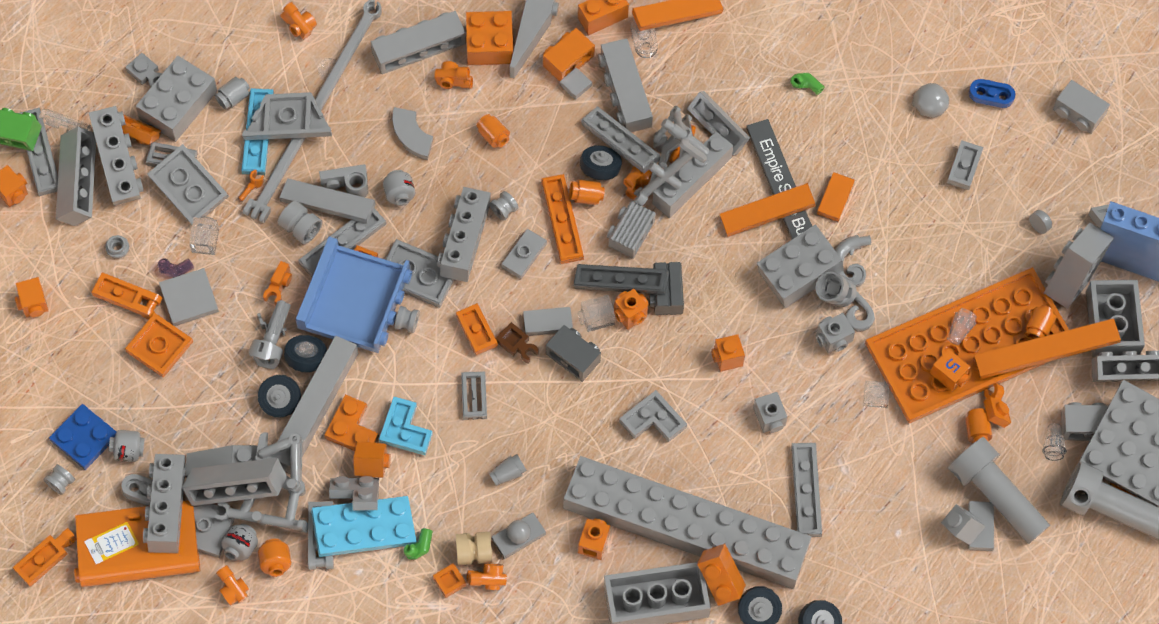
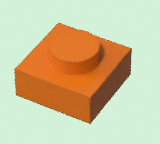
M454 563L433 575L434 581L445 598L467 586L466 581Z

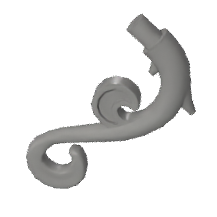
M858 235L851 236L843 240L836 247L835 251L844 261L848 253L853 255L855 249H860V246L871 245L870 235L863 237ZM859 264L850 265L846 272L853 275L849 279L854 282L856 287H859L865 282L866 270ZM844 270L838 273L844 277H847L844 273ZM856 292L854 300L866 310L867 318L865 320H857L854 314L859 310V307L856 305L847 311L846 318L855 331H865L873 325L875 316L869 303Z

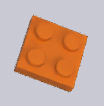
M154 313L126 346L125 350L132 357L164 378L193 343V339Z

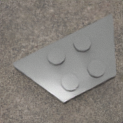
M311 92L266 94L260 103V108L252 116L253 121L249 128L242 133L244 140L332 136V131Z

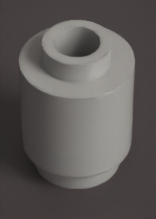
M234 77L217 90L218 93L214 96L220 106L226 110L229 107L233 108L249 95L248 90L250 87L243 78Z

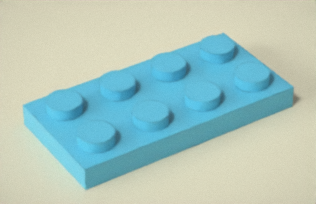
M408 496L379 499L377 510L353 511L352 503L314 507L311 510L319 557L402 547L417 542Z

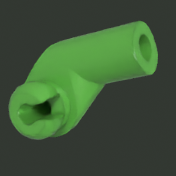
M798 73L790 79L793 87L810 88L817 95L825 88L810 73Z

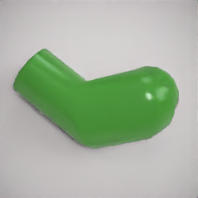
M421 529L419 542L407 544L404 547V554L408 559L416 560L429 552L432 530Z

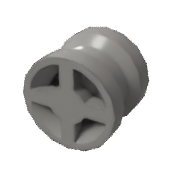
M506 191L500 193V197L497 200L494 199L489 203L495 215L503 221L508 218L510 212H515L519 209L516 200Z
M400 306L396 316L395 329L405 328L408 332L414 333L420 311L415 309L410 311L406 307Z
M56 465L53 468V473L44 478V482L60 495L64 494L66 491L65 487L68 484H72L75 481V478L60 465Z

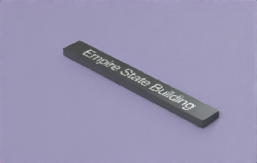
M769 119L747 125L746 130L772 194L775 195L795 188L796 185ZM806 210L783 218L791 240L812 227Z

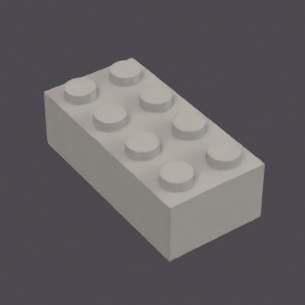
M698 562L605 575L604 591L610 624H667L708 618L711 609L706 581L697 565Z

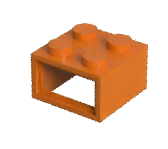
M512 11L466 12L468 65L511 64L513 56Z

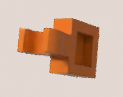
M280 261L270 280V286L264 291V301L267 302L268 298L274 295L276 296L274 301L276 306L277 301L282 300L281 292L284 286H289L292 279L288 263Z
M994 383V392L988 389L984 390V395L987 399L983 402L988 421L1005 428L1011 424L1007 404L1001 401L1004 395V387Z

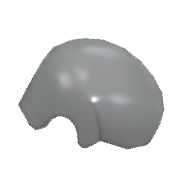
M928 83L921 86L913 95L912 105L918 109L920 115L935 118L941 116L947 110L949 96L940 85Z

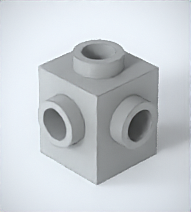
M841 313L833 318L829 316L820 321L816 340L820 347L826 349L827 353L834 350L839 352L846 348L848 343L853 341L855 331L844 313Z

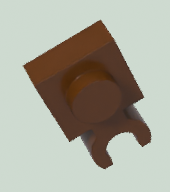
M512 322L495 338L497 343L512 356L519 352L521 359L527 364L530 363V357L526 355L527 352L531 351L535 355L539 354V349L536 345L527 344L529 336Z

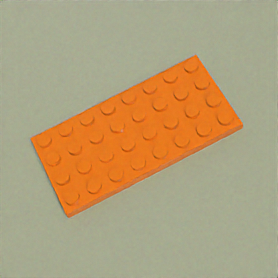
M1033 267L866 339L865 345L908 423H912L994 386V383L1000 384L1045 364L1041 363L980 379L974 359L975 354L1031 340L1025 335L1027 331L1025 327L1034 308L1041 307V305L1050 307L1056 315V320L1049 335L1069 330L1052 299L1044 294L1046 289ZM948 348L971 366L968 373L969 380L963 387L957 386L953 392L930 374L933 364Z

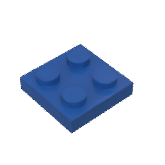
M82 403L49 439L55 446L86 470L109 447L110 437H115L117 431Z

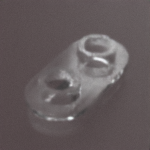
M633 18L630 24V31L635 51L642 58H651L658 51L655 29L639 31ZM643 47H649L650 49L644 50Z

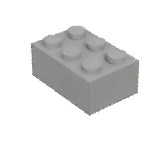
M177 56L136 105L139 119L161 130L162 134L176 142L216 94L215 78L180 56Z
M1089 223L1084 230L1079 228L1072 239L1074 242L1069 240L1063 248L1062 253L1064 257L1060 256L1053 267L1056 271H1052L1045 281L1048 286L1044 294L1068 309L1090 282L1114 238L1092 223Z
M816 224L757 262L760 275L784 308H787L813 291L818 278L823 273L828 271L840 273L844 270L842 259Z
M1091 280L1086 290L1089 325L1114 318L1121 338V343L1091 350L1092 357L1098 356L1099 352H1113V356H1122V352L1137 351V355H1140L1145 342L1138 280Z

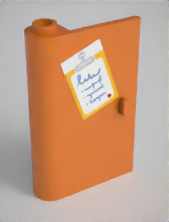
M183 501L178 553L148 552L147 543H143V530L148 528L149 521H145L146 506L75 515L78 568H74L76 583H80L81 587L200 572L194 506L189 501Z

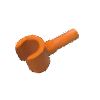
M253 170L250 173V183L238 197L241 201L247 197L251 190L262 187L264 175L260 179H255L257 170Z

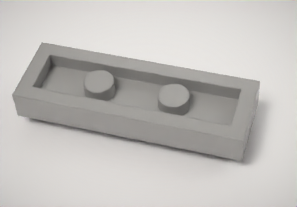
M705 91L699 92L687 109L712 135L718 132L733 145L732 155H737L750 139Z

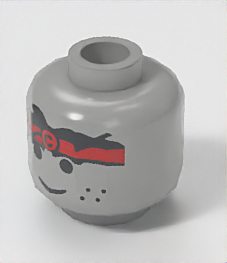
M394 170L385 177L383 188L387 201L403 206L414 198L415 187L409 173L402 170Z
M118 430L115 437H110L109 452H114V459L117 461L136 462L139 457H143L145 438H141V434L138 431Z
M246 524L232 526L221 543L225 556L233 561L248 559L258 544L256 531Z

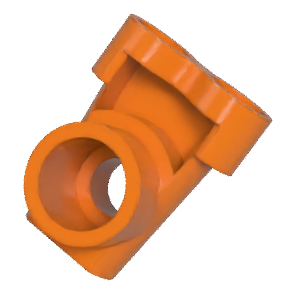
M290 2L283 8L284 12L280 17L290 25L289 29L295 37L300 36L304 40L311 35L313 28L317 26L316 20L307 11L301 14L293 2Z
M445 61L441 64V69L435 70L437 85L444 89H451L453 86L470 89L473 87V77L470 76L469 67H459L455 62Z
M635 166L632 168L631 172L623 180L624 185L627 187L625 193L630 199L634 200L637 197L634 192L639 187L643 188L649 184L652 172L648 170L643 173Z
M487 563L484 564V572L467 570L466 582L470 586L485 585V589L500 590V585H506L507 574L503 573L504 565Z
M226 565L216 572L218 577L226 584L219 591L230 606L237 601L241 603L249 597L246 593L249 590L248 586L241 577L236 580L229 566Z

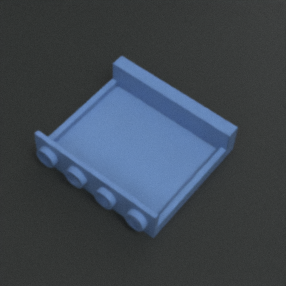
M1110 201L1100 229L1114 239L1101 262L1159 282V218Z
M328 237L297 314V328L330 339H334L336 335L356 344L359 348L379 353L381 346H385L389 335L387 329L389 325L393 326L397 315V312H395L397 304L401 305L405 294L403 291L404 285L409 284L413 271L410 270L409 261L406 260L404 265L339 246L338 239Z

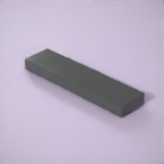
M577 264L573 286L575 289L629 292L635 289L637 293L665 295L669 271L667 269Z

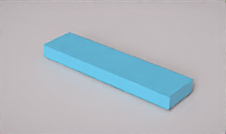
M250 89L246 130L252 123V116L260 108V103L265 95L274 94L273 89ZM269 139L245 140L242 174H250L253 170H257V175H265Z

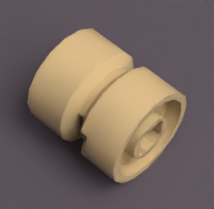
M477 532L475 536H471L470 533L456 534L458 566L472 565L473 561H477L478 564L492 563L490 532Z

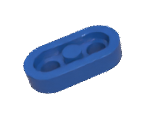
M985 79L973 81L969 89V96L974 102L999 108L1010 107L1016 95L1012 86ZM977 92H983L984 95H979ZM1004 96L1006 100H1002L999 97Z

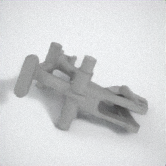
M678 106L672 108L668 119L663 120L661 129L654 135L653 148L661 153L658 164L651 162L648 166V169L652 172L649 184L644 188L639 187L634 192L637 197L633 202L643 206L647 202L648 196L664 182H667L675 189H679L682 182L674 177L673 174L693 157L702 163L707 160L706 155L709 153V149L693 136L690 124L692 117L686 114L682 118L681 109ZM667 130H668V133L671 134V136H670L669 139H668V137L665 135V133H666ZM680 147L679 158L667 167L666 163L670 152Z
M264 432L259 437L255 460L271 459L278 454L290 450V477H286L282 488L290 493L285 518L262 514L259 511L251 512L250 509L255 499L244 500L240 509L231 508L226 502L218 503V506L226 508V513L224 515H215V518L220 521L234 518L256 522L261 525L267 524L300 530L307 533L308 523L305 520H294L299 496H303L306 493L305 484L302 481V446L304 439L299 434L292 433L288 438L268 446V433Z

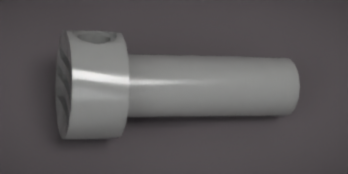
M983 436L955 459L948 469L958 478L963 486L972 481L1023 539L1030 544L1050 524L994 463L1000 454Z
M1081 461L1077 464L1064 489L1060 506L1082 516L1086 514L1089 508L1159 540V507L1102 482L1103 471Z

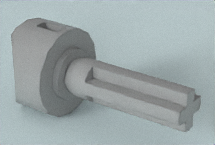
M283 300L277 301L263 340L254 339L249 349V355L254 358L257 365L266 369H275L283 354V350L276 344L291 304Z

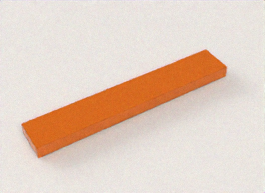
M1113 318L975 354L974 359L980 379L1118 344L1121 343V338Z

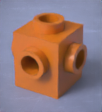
M632 289L629 292L624 291L616 297L613 313L616 319L623 323L628 330L635 325H639L647 318L649 304L643 294H638L635 289Z

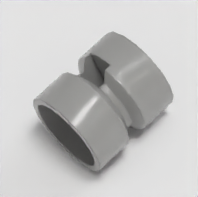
M298 201L291 202L282 211L278 219V225L289 233L293 232V237L302 244L309 243L317 235L323 223L315 214H308L307 208Z
M831 271L823 273L818 278L815 287L820 299L837 307L850 305L854 301L857 292L856 285L851 279Z

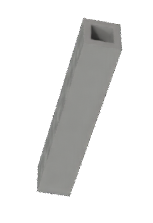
M335 335L277 442L288 438L292 433L299 434L304 439L302 446L303 457L358 355L356 344ZM290 450L272 457L278 458L285 473L290 474Z

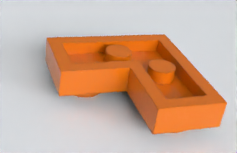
M345 394L324 435L325 439L353 451L356 449L357 442L376 443L379 437L378 433L359 425L367 409V403Z

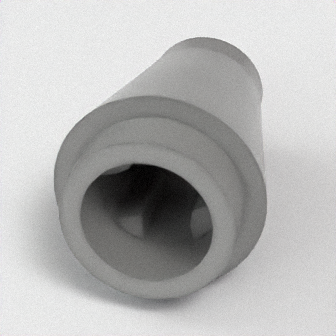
M516 454L513 457L510 455L489 474L497 486L523 476L522 473L527 470Z

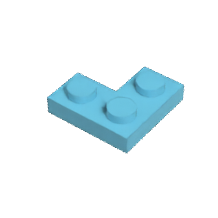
M393 397L379 443L426 456L433 431L411 425L417 408L416 402Z

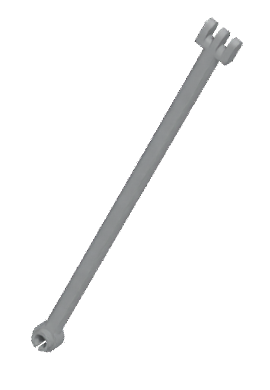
M368 0L364 4L362 18L315 98L320 110L324 107L372 21L381 16L382 8L379 2H377L376 6L377 12L373 14L369 12L375 10V0ZM305 138L291 139L257 200L255 201L251 198L248 200L243 209L244 215L248 216L250 211L254 209L251 218L257 219L261 212L259 221L265 223L271 213V207L267 206Z

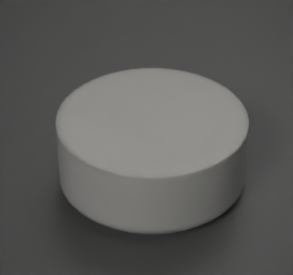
M1036 210L1030 215L1029 221L1038 233L1045 234L1052 228V221L1044 211Z

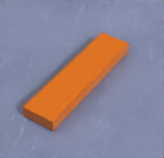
M669 0L635 7L632 10V14L639 31L722 14L724 9L720 0Z
M564 174L541 178L560 263L565 264L584 260Z
M806 183L720 213V218L727 237L815 207L816 204L809 185Z

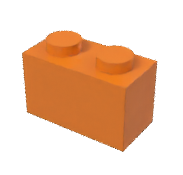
M587 0L578 4V19L588 36L628 18L629 3L627 0Z
M575 28L571 32H566L555 46H549L543 53V67L560 82L575 68L580 69L595 56V45Z
M726 544L704 550L697 565L717 605L720 606L740 599L746 584Z

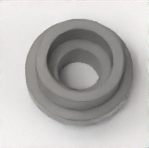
M112 236L106 242V252L112 258H122L129 251V243L122 236ZM115 246H122L121 249L114 250Z

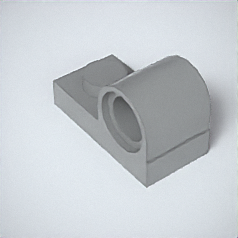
M365 164L319 171L321 187L337 190L340 187L346 186V192L361 197H366L368 194ZM356 183L362 184V186L358 188L352 187V185Z

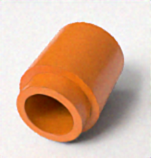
M486 114L477 122L478 132L493 148L503 147L508 143L510 131L495 116Z
M578 179L577 182L572 181L570 184L569 199L574 200L575 203L598 205L599 201L604 199L605 189L601 187L600 182Z
M1045 305L1035 307L1025 327L1027 330L1025 335L1031 340L1048 336L1056 320L1054 310Z
M976 408L968 411L966 426L969 442L975 443L983 436L987 441H990L992 439V430L986 410Z

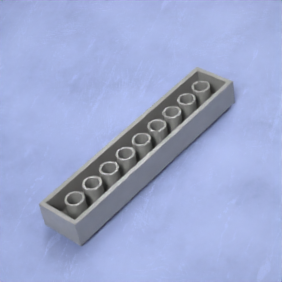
M582 456L579 458L563 501V509L591 519H601L608 525L701 557L704 550L725 543L739 571L793 590L812 537Z

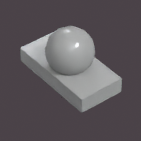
M531 513L521 520L513 521L506 529L492 536V541L503 558L506 559L545 536L546 531L535 514Z

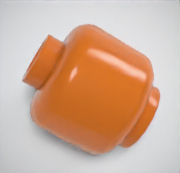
M268 539L258 550L259 565L262 572L278 577L291 567L290 549L280 539Z

